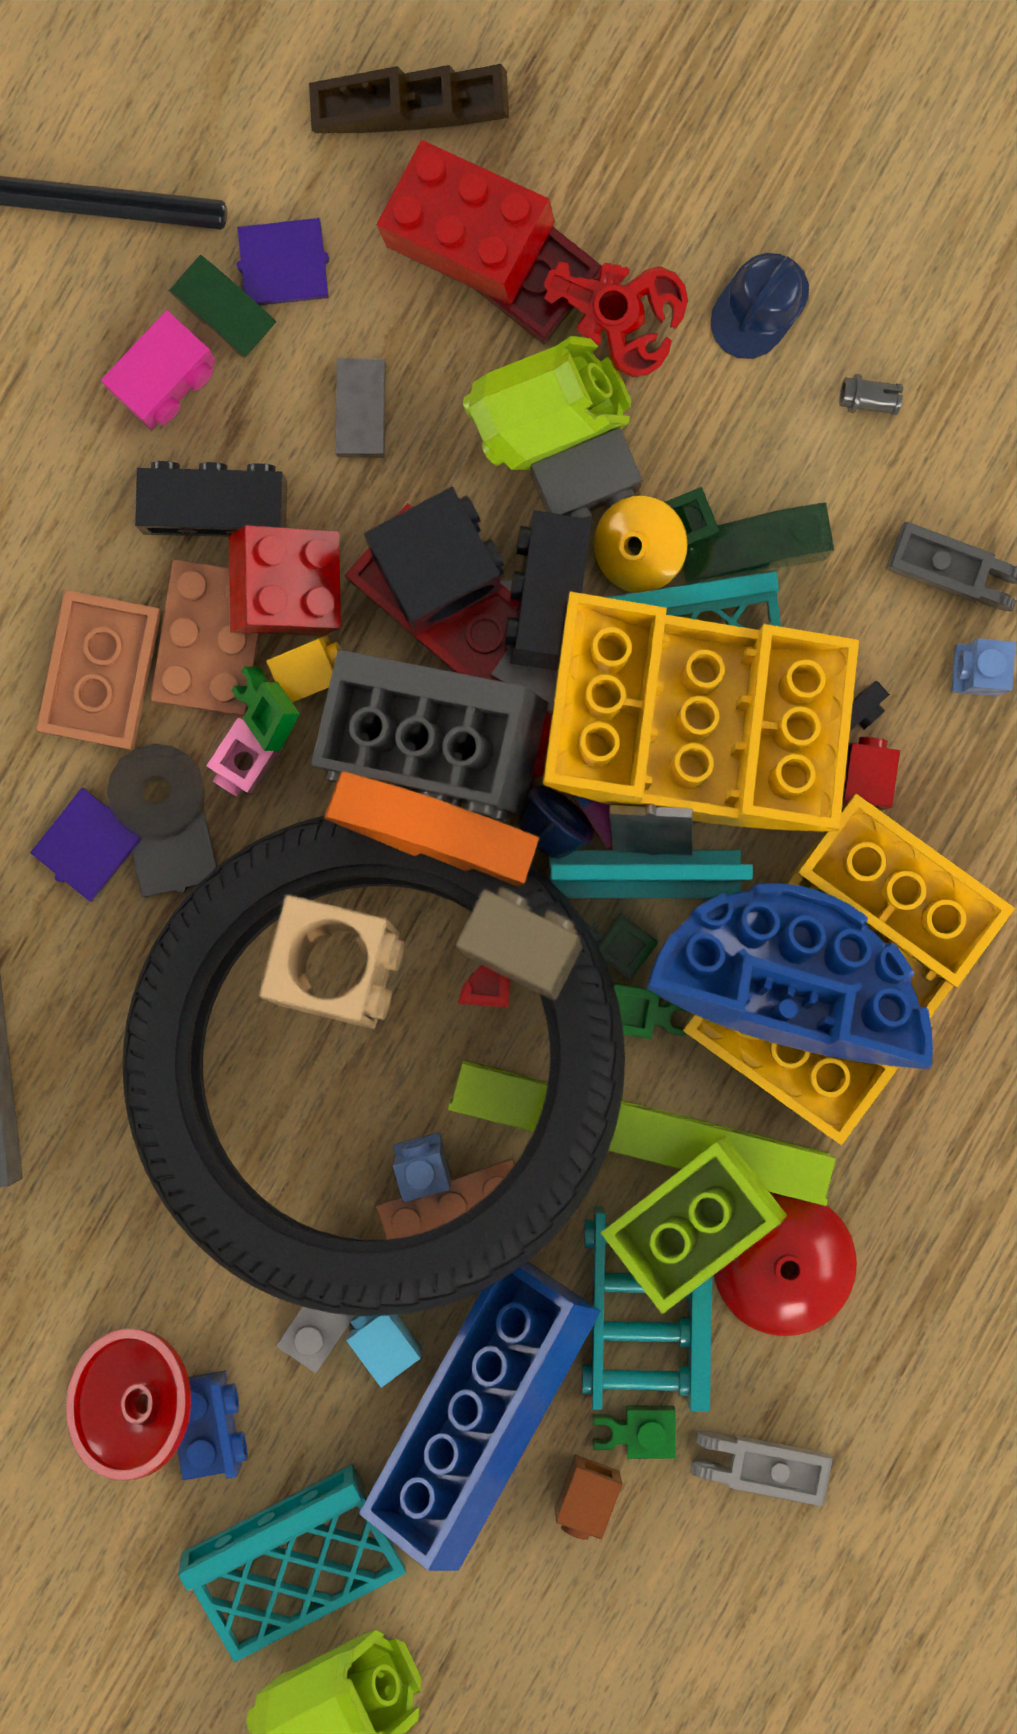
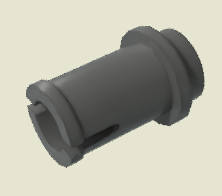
M855 374L853 378L845 377L840 389L839 405L847 407L850 413H855L857 409L897 415L903 400V395H898V393L903 392V385L899 383L890 384L862 380V375Z

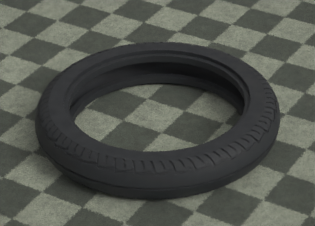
M324 816L287 826L246 846L215 868L188 894L161 930L144 962L131 999L123 1046L124 1097L135 1146L155 1191L180 1227L219 1265L251 1286L271 1296L305 1308L352 1316H390L443 1306L489 1287L536 1255L571 1218L587 1195L601 1169L613 1139L619 1117L625 1072L622 1018L617 995L606 962L595 939L576 909L541 871L531 864L525 883L517 887L473 868L464 871L422 853L413 856L324 819ZM366 886H394L432 893L453 901L473 912L484 889L497 895L499 889L503 888L527 900V906L531 908L530 912L542 918L546 911H551L575 924L573 928L577 930L576 934L579 935L582 949L556 1001L540 994L550 1041L548 1086L541 1115L533 1135L519 1160L490 1194L470 1210L448 1223L427 1232L405 1238L362 1240L340 1237L304 1225L276 1209L244 1180L230 1161L217 1136L205 1096L203 1051L206 1030L217 995L233 965L245 949L266 928L280 918L286 895L312 901L321 896L346 889Z

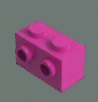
M166 310L101 379V382L121 404L152 431L158 424L164 426L176 416L181 407L179 402L191 389L194 391L199 390L207 383L214 372L212 366L216 363V360L210 349Z

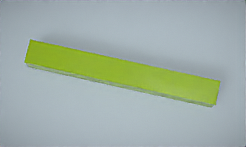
M463 1060L454 1097L450 1100L448 1110L534 1132L542 1112L548 1081ZM624 1100L621 1101L618 1121L608 1151L682 1169L714 1143L726 1136L769 1192L827 1206L828 1199L826 1196L836 1160L835 1157L829 1156V1152Z

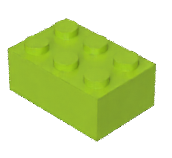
M724 1136L613 1222L601 1234L663 1314L778 1226L787 1214L727 1137Z

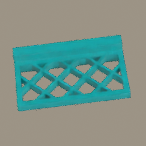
M777 571L670 586L645 592L606 596V598L667 608L666 615L691 614L688 617L690 619H696L700 612L711 610L724 619L726 625L743 627L736 620L747 605L766 602L769 620L767 625L781 627L777 591H779ZM738 606L731 617L720 610Z
M575 850L568 856L560 859L549 856V880L566 898H714L724 892L726 896L741 892V881L753 880V865H741V850H693V855H649L648 853L615 852L613 850Z
M353 1464L181 1553L178 1576L186 1590L192 1589L234 1663L406 1574V1566L392 1541L366 1519L361 1535L335 1528L340 1514L356 1506L361 1510L367 1499L361 1487V1478ZM330 1520L328 1526L322 1525L323 1523ZM370 1529L376 1539L368 1537ZM306 1532L323 1536L324 1540L318 1557L293 1551L292 1548L296 1537ZM331 1539L357 1545L351 1566L325 1559ZM287 1542L285 1548L279 1547ZM364 1548L383 1552L390 1565L377 1572L358 1568ZM261 1555L282 1559L275 1579L249 1573L252 1560ZM288 1561L314 1568L308 1588L282 1581ZM244 1565L243 1570H238V1569H236V1568H238V1567ZM321 1570L347 1577L343 1589L334 1594L315 1590ZM219 1577L238 1582L232 1602L213 1597L206 1584ZM245 1584L271 1590L265 1610L239 1604ZM282 1593L304 1599L300 1612L290 1617L273 1613L272 1609L277 1594ZM311 1601L316 1602L315 1604L309 1606ZM222 1612L228 1613L227 1619H225ZM237 1615L260 1621L258 1633L239 1643L231 1630L234 1616ZM267 1624H272V1625H273V1626L267 1628Z

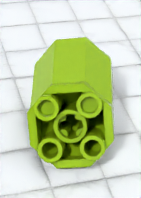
M570 336L557 346L488 372L472 383L471 393L464 397L463 406L469 417L474 420L482 437V448L485 456L494 465L499 466L505 463L511 470H531V464L619 427L622 429L629 425L630 416L623 415V412L631 408V397L619 371L616 370L609 357L607 356L599 361L592 353L599 347L591 338Z
M377 1630L370 1631L355 1637L295 1670L278 1675L256 1694L255 1706H252L247 1713V1728L251 1734H405L419 1719V1707L413 1708L414 1694L421 1692L422 1678L405 1642L396 1638L387 1640L382 1638L385 1635L384 1633Z

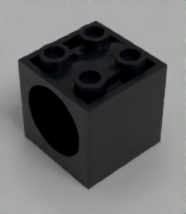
M453 486L364 533L369 551L415 636L500 591V576L504 574L502 566H504L503 560L491 539L485 542L481 540L478 534L481 532L478 525L481 521L469 497L466 495L459 499Z

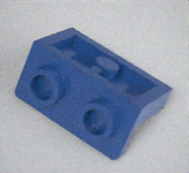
M226 1370L188 1377L191 1389V1412L187 1430L177 1449L182 1479L189 1480L225 1473L226 1479L237 1477L242 1467V1461H247L248 1451L244 1432H236L234 1413L239 1412V1397L235 1383L228 1384Z

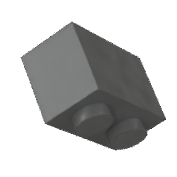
M620 427L531 464L530 475L545 511L585 519L592 517L590 511L606 504L610 508L613 504L624 498L635 496L634 493L640 491L643 481Z

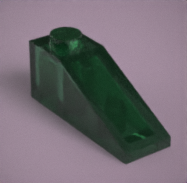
M824 502L782 509L718 525L720 530L718 534L687 548V555L682 568L686 584L826 560L834 551L827 504Z

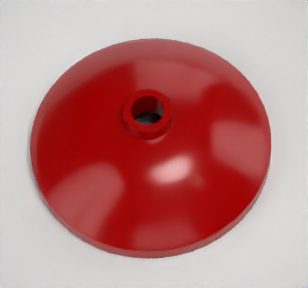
M769 1192L787 1216L773 1230L713 1275L714 1281L728 1309L749 1327L776 1336L800 1335L813 1331L830 1321L848 1300L856 1277L857 1260L855 1246L846 1225L830 1207ZM786 1261H794L797 1264L796 1273L790 1277L781 1275V1266Z
M142 1329L116 1330L94 1342L75 1367L66 1400L68 1431L80 1458L97 1474L108 1479L121 1481L144 1478L163 1467L180 1446L187 1430L191 1412L190 1382L179 1354L164 1338ZM147 1399L149 1401L148 1409L146 1407Z

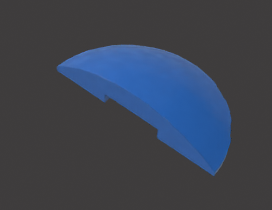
M782 883L756 884L748 891L737 892L728 896L724 892L696 908L691 913V916L675 932L670 934L659 951L651 969L647 989L688 1012L737 1032L779 1045L835 1058L905 1068L929 1069L932 1067L933 1039L929 1011L927 1007L919 1005L911 984L914 972L906 958L894 943H884L867 926L868 917L846 902L824 892L799 885Z

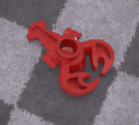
M558 262L556 269L550 270L545 279L544 288L547 292L544 299L552 304L563 297L568 300L570 305L584 315L577 326V332L584 335L585 338H591L596 345L600 344L601 331L604 330L608 341L609 357L616 370L631 377L648 376L661 367L670 352L671 339L665 337L655 351L648 352L646 350L647 345L656 341L658 333H648L626 342V335L639 330L645 323V310L641 301L644 295L647 296L651 310L659 322L663 323L666 318L663 313V305L669 304L672 310L670 327L676 329L684 318L688 297L685 284L677 273L658 266L644 270L632 281L622 285L621 282L630 271L627 266L621 267L618 264L604 263L600 269L597 281L592 278L571 277L568 263Z

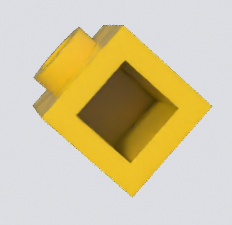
M327 634L268 659L266 662L275 682L280 684L293 703L329 688L338 649L342 650L338 642L331 644Z

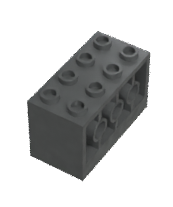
M338 649L311 766L327 771L325 780L337 783L340 773L344 771L391 784L461 807V804L464 803V809L494 820L506 822L508 813L523 816L549 703L525 686Z

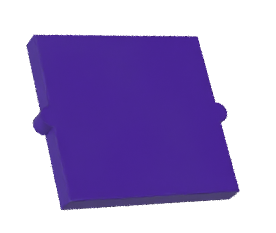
M320 218L237 227L241 261L237 263V268L243 276L244 292L258 305L329 298L325 266L329 262V255L324 252Z
M82 787L30 853L55 873L56 881L66 882L88 901L92 902L144 836L118 816L119 810L117 808H108Z

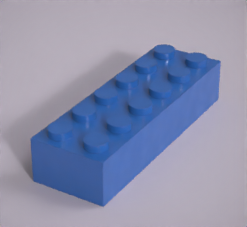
M528 1261L503 1279L481 1290L359 1514L428 1571H459L601 1310Z

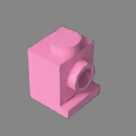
M238 717L210 759L207 767L217 773L213 782L237 797L240 791L244 790L252 795L284 747H282L281 751H264L245 721ZM243 753H249L253 757V765L250 769L242 771L237 767V758Z

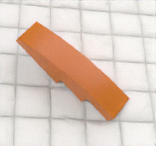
M344 771L339 775L324 819L413 856L422 853L464 871L473 868L517 887L525 883L539 837L447 802Z

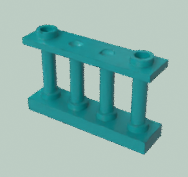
M594 1206V1219H585L584 1248H593L592 1305L601 1310L592 1327L591 1364H582V1394H591L592 1409L602 1410L603 1389L678 1391L679 1396H686L690 1411L710 1412L712 1276L683 1298L688 1299L687 1318L680 1317L679 1322L604 1321V1292H646L631 1273L605 1272V1244L609 1243L602 1236L601 1232L611 1224H606L604 1207ZM603 1341L679 1342V1347H687V1366H679L678 1371L603 1370Z

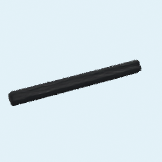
M0 176V205L212 229H223L227 221V206L224 201L217 199Z

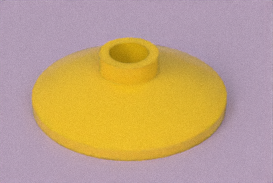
M640 495L618 501L606 510L599 520L595 531L594 553L599 568L611 583L629 592L658 590L666 586L678 575L687 555V534L682 520L673 508L654 497ZM633 536L639 538L642 543V549L637 555L633 554L628 547V542Z

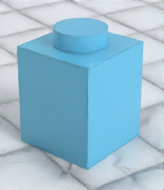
M398 1315L355 1316L350 1321L354 1328L350 1330L346 1341L381 1388L421 1358V1345Z

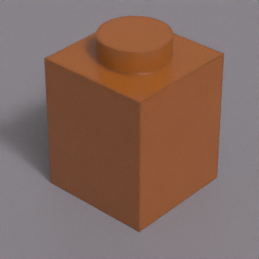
M574 1455L555 1506L556 1523L562 1525L561 1529L565 1533L583 1540H587L589 1535L602 1540L622 1487L620 1471L582 1456Z

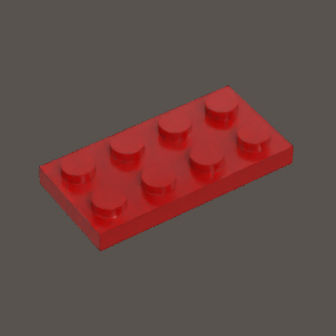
M407 503L397 515L412 508V506ZM369 548L345 574V578L455 673L494 680L491 678V674L508 649L507 646L503 645L508 617L516 618L518 601L510 600V591L501 583L499 592L415 636L376 565Z

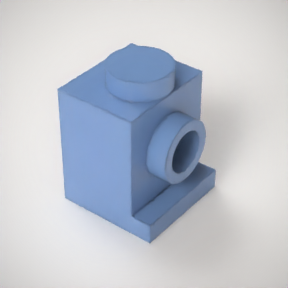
M977 638L967 645L956 644L951 692L999 697L1012 691L1017 642Z
M440 1132L393 1145L396 1154L393 1169L403 1202L450 1190L452 1177Z

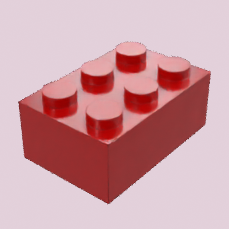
M421 139L376 225L387 248L511 306L555 224L549 198Z

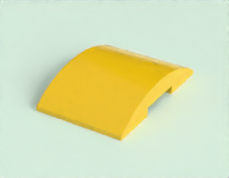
M569 592L543 785L608 805L644 807L655 805L656 807L689 808L693 809V821L792 831H838L840 829L859 640L763 624L759 630L666 615L667 608Z
M856 793L842 808L840 829L838 831H823L783 883L812 888L832 895L868 917L867 926L884 943H894L906 958L914 972L911 984L919 1005L928 1008L930 1018L953 986L958 988L1015 910L1008 902ZM692 1014L683 1028L686 1034L841 1146L899 1068L835 1058L779 1045L737 1032L695 1014Z

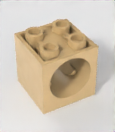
M286 895L259 997L278 1006L375 1029L377 1019L385 1020L389 1010L392 991L385 988L390 969L397 971L400 966L404 951V941L398 940L400 932L387 919ZM351 932L361 935L356 938V941L368 957V964L365 975L359 985H355L339 998H317L312 992L315 989L314 984L306 973L307 960L317 943L326 940L334 933Z

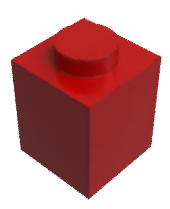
M859 737L858 744H849L842 804L845 805L856 793L878 810L892 808L900 750L887 748V740L874 737Z

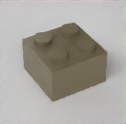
M500 888L497 895L484 889L456 947L466 958L556 1001L582 949L579 935L576 934L577 930L573 928L575 924L551 911H546L543 918L530 912L531 908L527 906V900L506 889Z

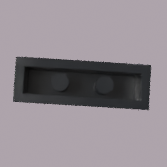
M154 461L151 462V468H137L135 526L144 535L229 537L244 526L286 528L287 480L282 471H276L274 465L253 463L247 465V470H228V465L223 463L203 462L199 464V469H180V464L176 462Z
M534 510L529 525L520 526L516 554L524 556L522 572L514 571L510 590V600L518 601L516 618L508 617L503 643L504 646L512 647L511 664L558 671L569 592L582 593L591 519Z

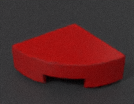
M482 965L463 984L458 1004L509 1008L511 979Z

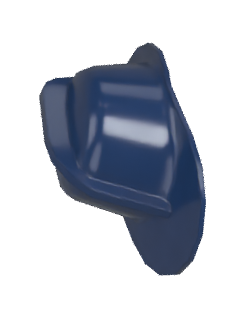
M764 253L752 257L741 266L718 297L711 314V330L715 341L726 353L737 358L754 359L769 353L782 340L802 313L809 299V283L802 268L790 257L774 253Z
M544 785L535 786L528 792L530 798L525 805L523 816H520L518 824L521 831L539 837L535 851L539 850L550 857L560 859L568 856L580 846L587 845L593 839L594 830L582 811L563 794Z

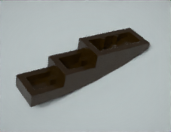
M502 64L455 72L450 65L409 73H404L398 66L309 83L311 130L314 133L409 131L467 125L509 118L507 71Z

